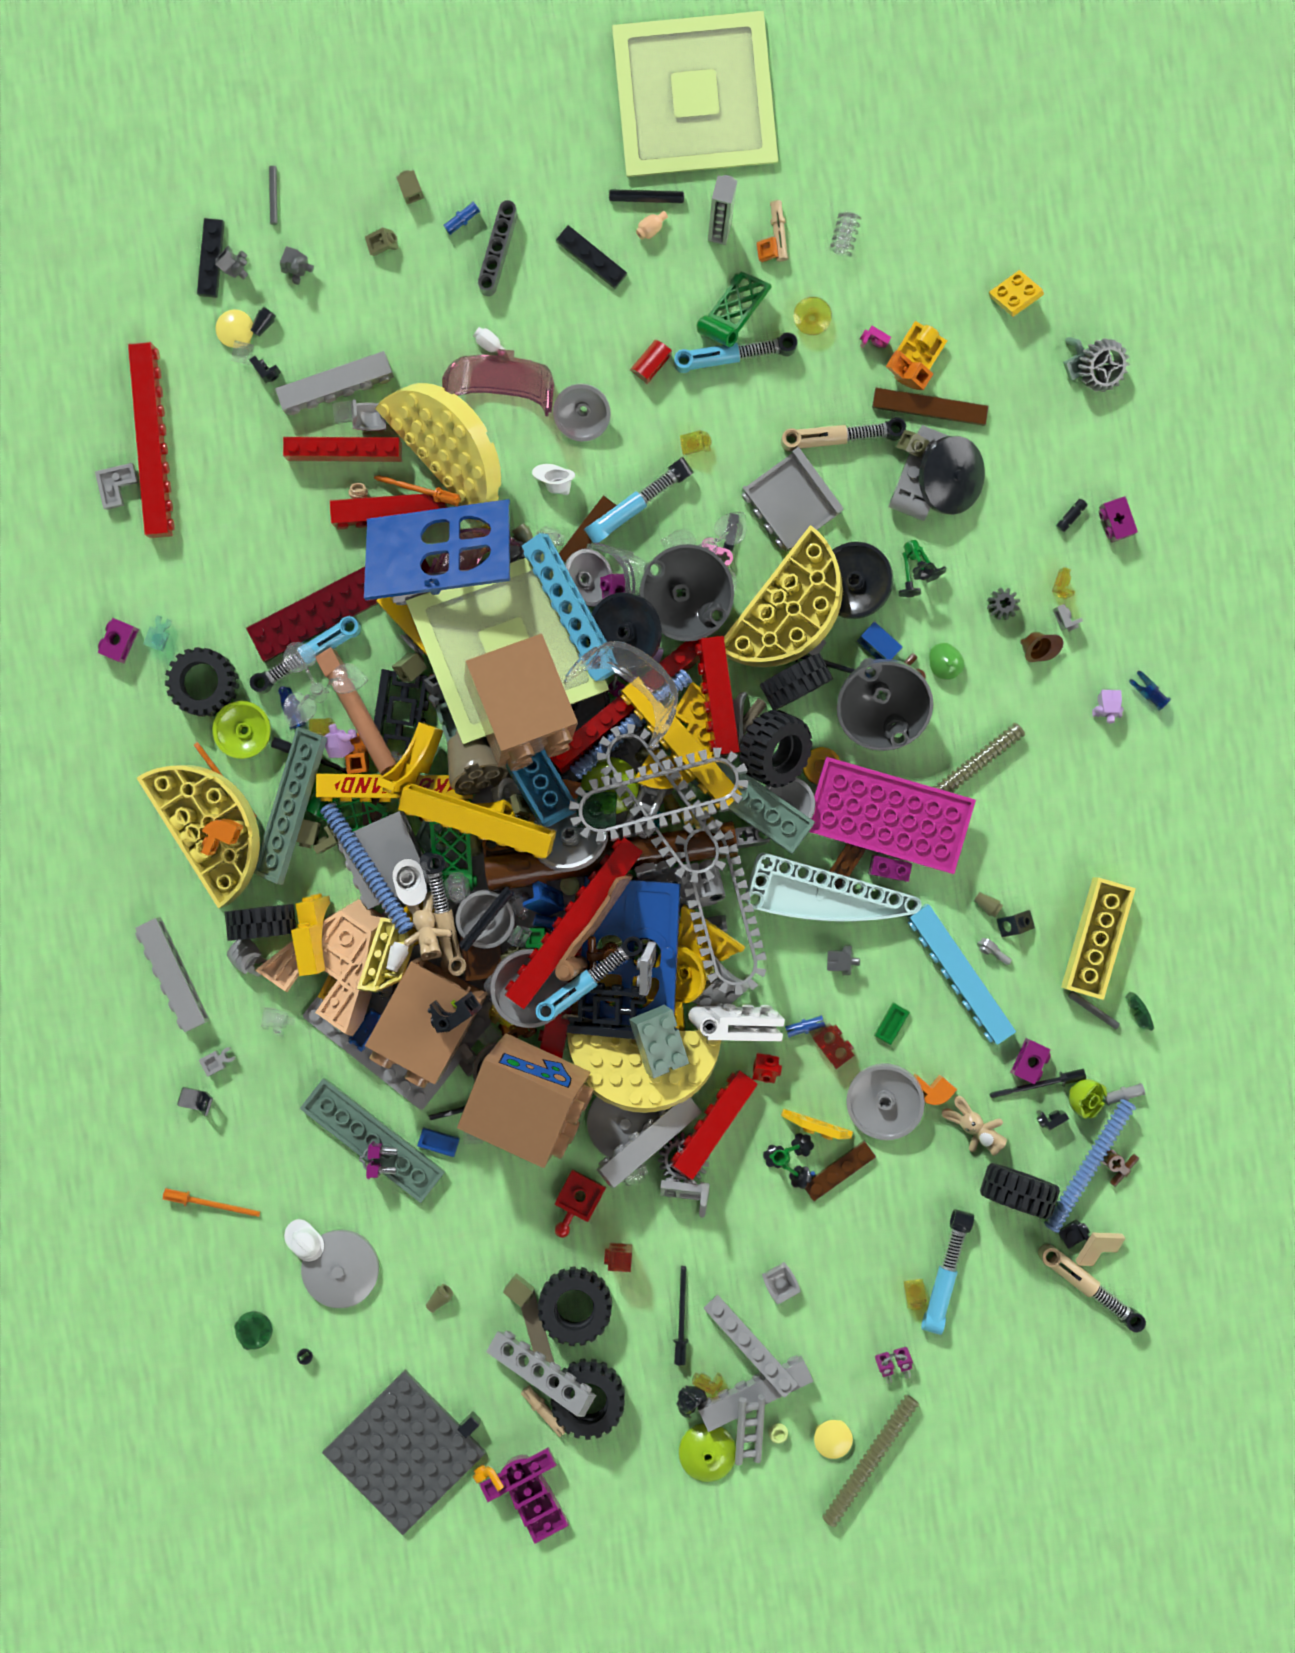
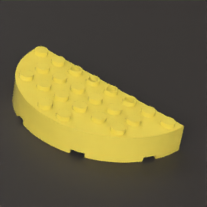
M416 383L388 395L379 402L375 408L377 412L449 492L460 495L461 501L459 503L462 506L498 501V488L501 487V470L498 454L494 443L489 441L485 425L465 401L455 394H449L443 387L428 383Z
M811 525L724 636L727 658L737 663L754 667H772L787 664L812 651L832 629L842 602L843 586L841 572L835 554L828 542Z
M166 766L150 770L138 776L137 780L218 909L228 906L249 884L259 858V829L254 812L245 796L232 782L222 775L199 766ZM230 819L243 825L237 843L229 845L220 841L215 854L207 856L201 853L203 848L202 842L208 836V834L202 832V829L209 822Z
M679 1031L689 1064L675 1070L669 1068L670 1072L652 1078L645 1071L635 1039L567 1033L569 1052L573 1064L590 1071L585 1085L593 1088V1093L608 1104L626 1111L642 1113L669 1109L685 1102L698 1092L712 1074L721 1046V1040H708L700 1031Z

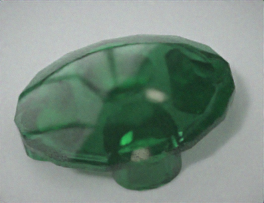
M246 1312L240 1316L234 1325L236 1338L245 1350L262 1348L268 1344L272 1337V1323L262 1312Z

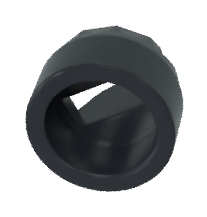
M303 1348L298 1351L297 1361L300 1364L307 1365L312 1361L313 1354L309 1349ZM308 1352L309 1355L300 1360L299 1357Z

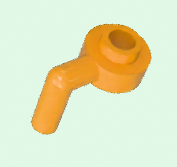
M483 1464L474 1470L475 1474L472 1477L476 1484L489 1477L497 1491L504 1487L495 1470L490 1468L489 1465L485 1467Z

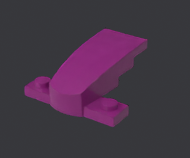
M549 1447L530 1457L528 1455H518L511 1458L501 1472L497 1474L504 1486L501 1490H496L490 1478L479 1484L487 1503L509 1491L514 1507L518 1510L534 1544L570 1525L554 1493L542 1473L557 1466Z

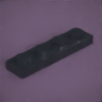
M204 218L197 286L198 296L218 298L220 268L215 263L216 258L222 253L225 226L223 220Z
M569 225L556 239L558 244L614 289L627 276V272Z

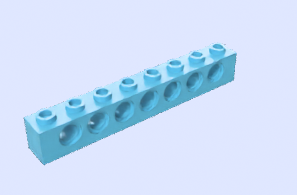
M539 533L522 545L524 556L531 562L535 576L540 579L543 584V591L549 595L553 609L561 617L560 622L568 630L569 638L577 647L580 659L586 663L590 677L595 681H603L621 670V667L549 535ZM542 553L544 554V561H543V562L541 561V554H542ZM551 570H552L553 573H554L552 579L550 578V571H551ZM560 587H562L563 593L561 596L559 594ZM569 604L572 606L571 612L568 611ZM578 621L581 622L580 630L577 627ZM587 638L591 641L589 647L586 644ZM597 654L600 657L599 663L595 660Z

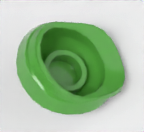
M940 643L931 649L929 653L930 668L935 676L943 680H951L963 671L964 659L955 647L948 643Z

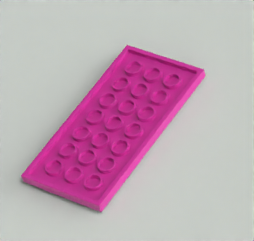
M826 757L814 796L815 811L812 820L815 821V824L809 832L954 874L976 800Z

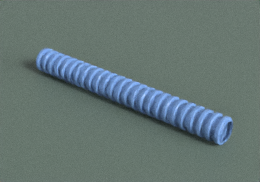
M680 669L679 674L676 673L674 678H670V682L667 681L665 686H661V690L658 689L656 691L657 696L664 704H668L669 699H674V695L677 696L679 691H683V687L686 688L688 683H692L691 677L684 670ZM630 713V717H626L625 721H621V725L618 726L620 735L628 734L627 724L636 725L635 731H637V728L642 727V723H646L644 719L640 720L635 713ZM612 732L606 734V739L610 742L615 739ZM624 739L618 741V742L613 746V748H612L611 751H614V750H615V749H614L615 747H619V743H620V742L623 743V742H624V741H623ZM600 741L597 742V746H593L592 750H588L589 753L583 754V758L580 757L578 762L575 761L574 766H570V770L578 779H582L583 775H587L588 770L591 771L592 767H596V763H598L597 752L607 754L608 748L600 746Z
M335 803L325 805L320 813L324 814V819H327V824H330V828L334 829L333 833L337 834L336 837L340 839V844H343V848L347 849L346 853L350 854L349 858L353 859V864H356V868L360 869L359 873L363 874L362 878L366 879V884H369V888L373 889L372 893L376 894L375 898L379 899V904H382V908L386 909L385 913L389 914L388 918L392 919L391 922L395 924V929L399 930V934L408 932L413 928V922L410 923L411 919L407 918L406 912H403L404 908L400 907L401 904L397 902V897H394V893L390 892L391 888L387 887L388 884L384 882V877H381V873L377 872L378 868L374 867L375 864L371 862V857H368V853L364 852L365 848L361 847V842H358L359 839L355 837L356 834L352 832V828L348 827L349 824L345 823L346 819L342 818L343 814L339 813V808H336Z
M1121 1099V1103L1117 1104V1110L1114 1109V1115L1111 1114V1119L1107 1120L1108 1124L1104 1125L1105 1129L1101 1130L1102 1134L1098 1135L1099 1139L1094 1141L1095 1145L1091 1146L1092 1150L1088 1151L1089 1155L1085 1156L1086 1160H1083V1164L1079 1165V1171L1076 1170V1176L1073 1175V1180L1069 1181L1070 1185L1066 1186L1067 1190L1063 1191L1064 1195L1060 1196L1061 1200L1056 1202L1057 1206H1055L1053 1215L1048 1221L1044 1222L1045 1226L1056 1233L1060 1232L1059 1228L1063 1227L1062 1223L1066 1222L1065 1218L1070 1216L1068 1213L1073 1211L1072 1207L1076 1206L1075 1202L1079 1201L1078 1197H1081V1193L1085 1192V1186L1088 1187V1181L1091 1182V1177L1095 1176L1094 1172L1098 1171L1097 1167L1101 1166L1100 1162L1104 1161L1103 1157L1108 1155L1106 1152L1111 1150L1110 1146L1114 1145L1113 1141L1117 1140L1116 1136L1120 1135L1119 1132L1120 1130L1123 1131V1125L1126 1126L1127 1124L1126 1120H1129V1116L1133 1115L1132 1111L1136 1110L1135 1105Z

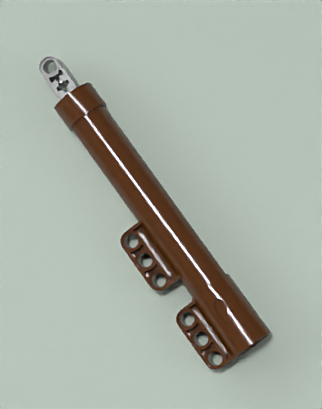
M605 818L608 825L611 827L615 826L612 819ZM733 821L722 822V826L718 829L724 835L729 830L733 833L734 838L726 840L728 847L737 844V848L740 849L766 845L770 841V838H760L758 835L760 831L753 826L734 828ZM685 830L661 833L675 853L684 852V845L675 844L677 835L686 840L690 834ZM705 831L696 833L688 841L687 854L689 861L715 859V845ZM608 832V841L601 855L590 865L569 872L550 869L542 864L537 857H534L533 854L518 852L510 846H500L497 844L494 848H488L486 844L490 840H482L488 890H504L505 887L510 889L533 886V883L537 881L547 884L548 881L590 876L594 870L598 871L601 868L600 861L606 854L610 856L614 849L611 847L616 840L611 841V832ZM653 834L650 838L647 836L646 839L640 836L626 838L643 851L630 870L643 863L653 862L656 865L673 857L671 852L664 858L660 855L658 850L666 847L663 842L657 848L651 842V840L659 837L658 834ZM742 834L748 837L746 841L741 838ZM721 840L717 841L719 848L724 847ZM738 852L729 853L730 858L737 857ZM723 854L718 856V859L726 858V855ZM683 858L680 861L683 863L686 862V859Z

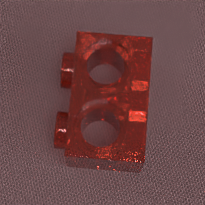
M828 1023L811 1037L832 1065L838 1069L855 1056L852 1052L854 1047L848 1040L844 1042L840 1036L843 1033L836 1024L832 1026ZM827 1032L833 1033V1039L830 1042L824 1041V1035ZM840 1047L844 1048V1056L837 1057L835 1055L836 1050Z
M609 1243V1248H605L604 1265H608V1271L631 1272L632 1244Z

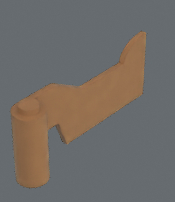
M631 874L615 879L608 891V896L596 914L570 945L556 966L555 973L558 979L569 981L586 969L588 970V960L580 955L575 956V954L588 937L594 935L633 878Z

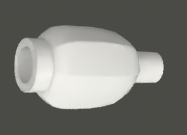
M480 327L474 333L473 337L476 338V343L489 352H497L503 356L506 349L500 345V340L494 333Z

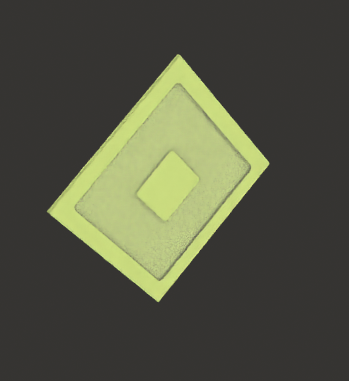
M764 11L612 25L626 177L778 163Z
M543 553L541 554V561H542V562L544 561V554H543ZM526 558L510 563V581L441 590L438 595H432L428 592L406 600L463 745L486 736L464 681L465 661L542 633L570 704L609 690L605 680L595 681L590 677L586 663L580 659L579 651L571 642L568 630L561 624V617L553 609L549 595L543 591V584L535 576L533 566ZM551 570V571H550V578L552 579L554 573H553V571ZM562 587L559 588V594L561 596L563 593ZM569 604V606H568V611H569V612L572 611V606H571V604ZM578 621V623H577V627H578L579 630H580V628H581V622H580V621ZM587 638L586 644H587V646L589 647L590 644H589V640H588V638Z

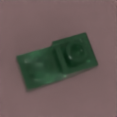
M1129 992L1125 998L1129 1001L1127 1004L1134 1011H1137L1133 1015L1137 1020L1135 1023L1142 1030L1153 1031V1021L1145 1004L1136 993Z

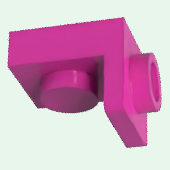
M871 326L869 331L865 329L861 335L860 340H862L860 347L864 348L870 339L876 347L886 348L891 336Z

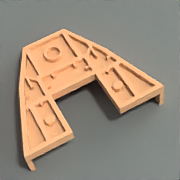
M360 899L323 920L322 951L325 972L337 979V982L315 1012L340 1031L352 1037L364 1021L372 992L358 990L357 987L381 917L386 918L373 908L367 909ZM293 941L255 970L285 992L289 991L299 976Z

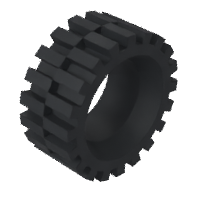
M194 647V650L186 649L184 650L185 654L179 653L175 656L178 659L176 662H170L171 671L166 670L165 675L169 676V680H165V686L170 689L166 692L168 696L173 698L171 700L173 704L178 705L182 711L201 717L206 715L210 717L215 716V713H218L224 706L231 703L230 700L232 698L236 699L237 694L234 691L239 689V684L236 683V679H239V677L234 672L236 668L233 664L229 663L230 660L227 657L209 648ZM209 664L217 673V688L210 697L203 700H194L186 692L184 685L185 676L193 666Z
M818 653L772 676L761 683L760 687L772 710H777L833 680V677L821 654Z
M294 904L224 911L227 941L292 934L291 930L296 928Z

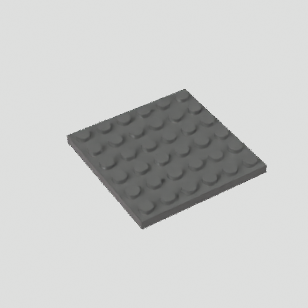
M405 1369L322 1453L404 1535L486 1451L471 1435L466 1439L457 1430L459 1423Z

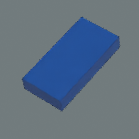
M423 1127L417 1147L455 1157L460 1138Z

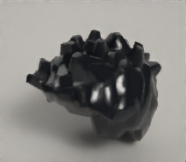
M686 1385V1388L683 1387L679 1391L676 1404L681 1415L691 1419L690 1414L695 1412L701 1401L706 1402L707 1395L700 1387Z

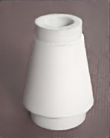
M394 942L393 946H390L386 969L398 972V969L409 953V947Z

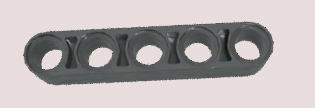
M510 200L503 201L499 206L479 274L478 285L480 292L484 296H492L496 292L516 224L517 209L514 202ZM507 209L513 210L510 215L504 214V211ZM502 227L508 229L505 233L498 232ZM498 245L503 247L502 250L498 252L493 250V248ZM490 264L497 265L494 270L488 269ZM485 282L492 283L489 288L482 287Z

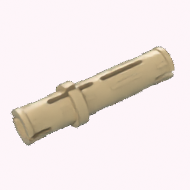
M776 200L770 202L772 215L770 223L773 226V233L777 242L779 257H776V261L781 262L788 260L784 228L786 220L783 217L782 201ZM777 214H778V220H779V228H778V223H777ZM779 234H780V238H781V247H782V248H780Z
M528 1385L521 1392V1395L529 1402L531 1409L544 1419L558 1437L564 1435V1427H559L556 1423L557 1418L553 1417L552 1410L544 1402L545 1399L539 1397L531 1386Z

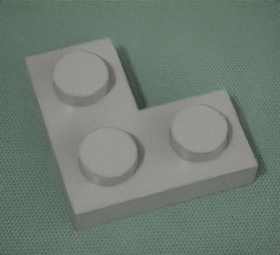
M133 463L95 471L103 509L105 510L124 506L120 487L139 483Z
M648 942L646 949L643 948L641 958H638L637 970H640V975L637 977V987H640L639 995L647 996L651 988L652 967L656 960V942Z

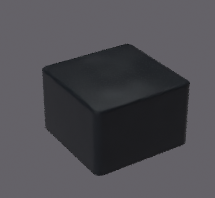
M472 1411L459 1424L457 1430L466 1439L479 1427L481 1419Z

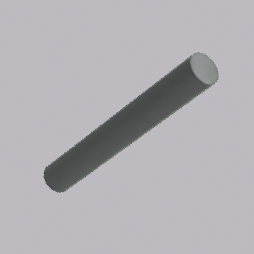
M269 166L271 225L278 224L276 166Z
M1074 991L1069 993L1068 997L1112 1028L1116 1030L1119 1027V1022Z

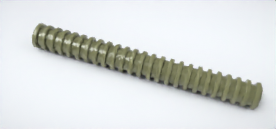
M1013 723L1012 727L1009 726L1007 731L1004 730L1003 734H999L998 738H994L993 742L990 741L989 745H985L984 749H980L979 753L976 752L975 756H971L970 760H966L965 764L962 763L961 767H957L956 771H952L951 775L948 774L946 779L943 778L942 782H938V785L933 787L952 793L955 792V788L958 789L959 785L964 784V781H969V777H974L973 774H977L978 770L981 771L983 769V766H988V762L991 763L992 759L997 758V755H1002V751L1005 752L1006 748L1011 747V744H1016V740L1019 741L1020 737H1024V730L1019 724Z
M904 1395L905 1399H902L900 1401L901 1404L897 1405L898 1409L893 1411L894 1415L891 1414V1419L887 1420V1425L884 1424V1429L880 1430L881 1434L876 1436L877 1440H873L874 1444L870 1445V1449L866 1451L867 1454L863 1455L864 1459H861L860 1464L856 1465L857 1469H854L853 1474H850V1479L846 1480L847 1484H843V1489L839 1490L840 1494H837L836 1499L832 1501L833 1504L829 1505L830 1509H826V1514L822 1515L823 1520L828 1525L837 1527V1522L841 1521L840 1517H843L844 1512L848 1511L847 1507H850L851 1502H854V1497L858 1496L857 1492H861V1487L865 1486L864 1482H867L868 1477H871V1472L875 1471L874 1467H878V1462L882 1461L881 1457L885 1456V1452H888V1447H891V1443L895 1442V1437L899 1436L898 1432L902 1431L901 1428L906 1426L905 1422H908V1418L912 1417V1412L916 1411L915 1407H919L918 1402L910 1395Z

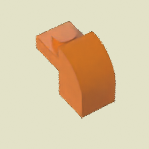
M895 351L886 365V368L895 375L894 378L898 382L916 390H924L933 376V373L921 362H912L901 351Z
M357 733V737L350 740L355 750L345 756L347 774L367 772L369 770V753Z
M230 819L209 822L202 829V832L208 834V836L202 842L203 848L201 853L207 856L215 854L220 841L229 845L237 843L243 825Z
M913 1075L924 1091L925 1102L928 1104H943L957 1091L941 1075L930 1086L918 1075Z

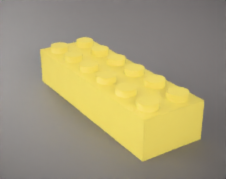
M1099 877L1092 878L1061 988L1104 1000L1136 888Z

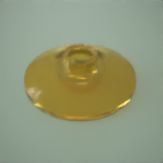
M807 297L796 305L793 318L796 327L801 332L807 335H818L829 327L832 313L829 305L823 299ZM813 315L815 320L810 321L808 317Z

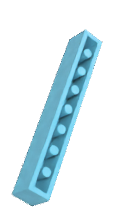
M925 904L921 907L920 911L907 916L910 920L907 922L914 932L917 930L921 936L918 938L924 947L928 946L931 951L929 955L932 960L941 965L942 969L940 971L943 976L952 981V989L964 999L962 1001L964 1007L968 1011L971 1010L973 1012L975 1023L979 1027L982 1026L986 1031L983 1033L990 1043L993 1041V1043L998 1045L1016 1033L931 906Z

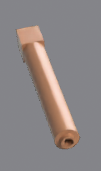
M330 647L317 655L315 659L323 674L333 686L379 773L384 775L397 763L346 671L348 670L338 652Z

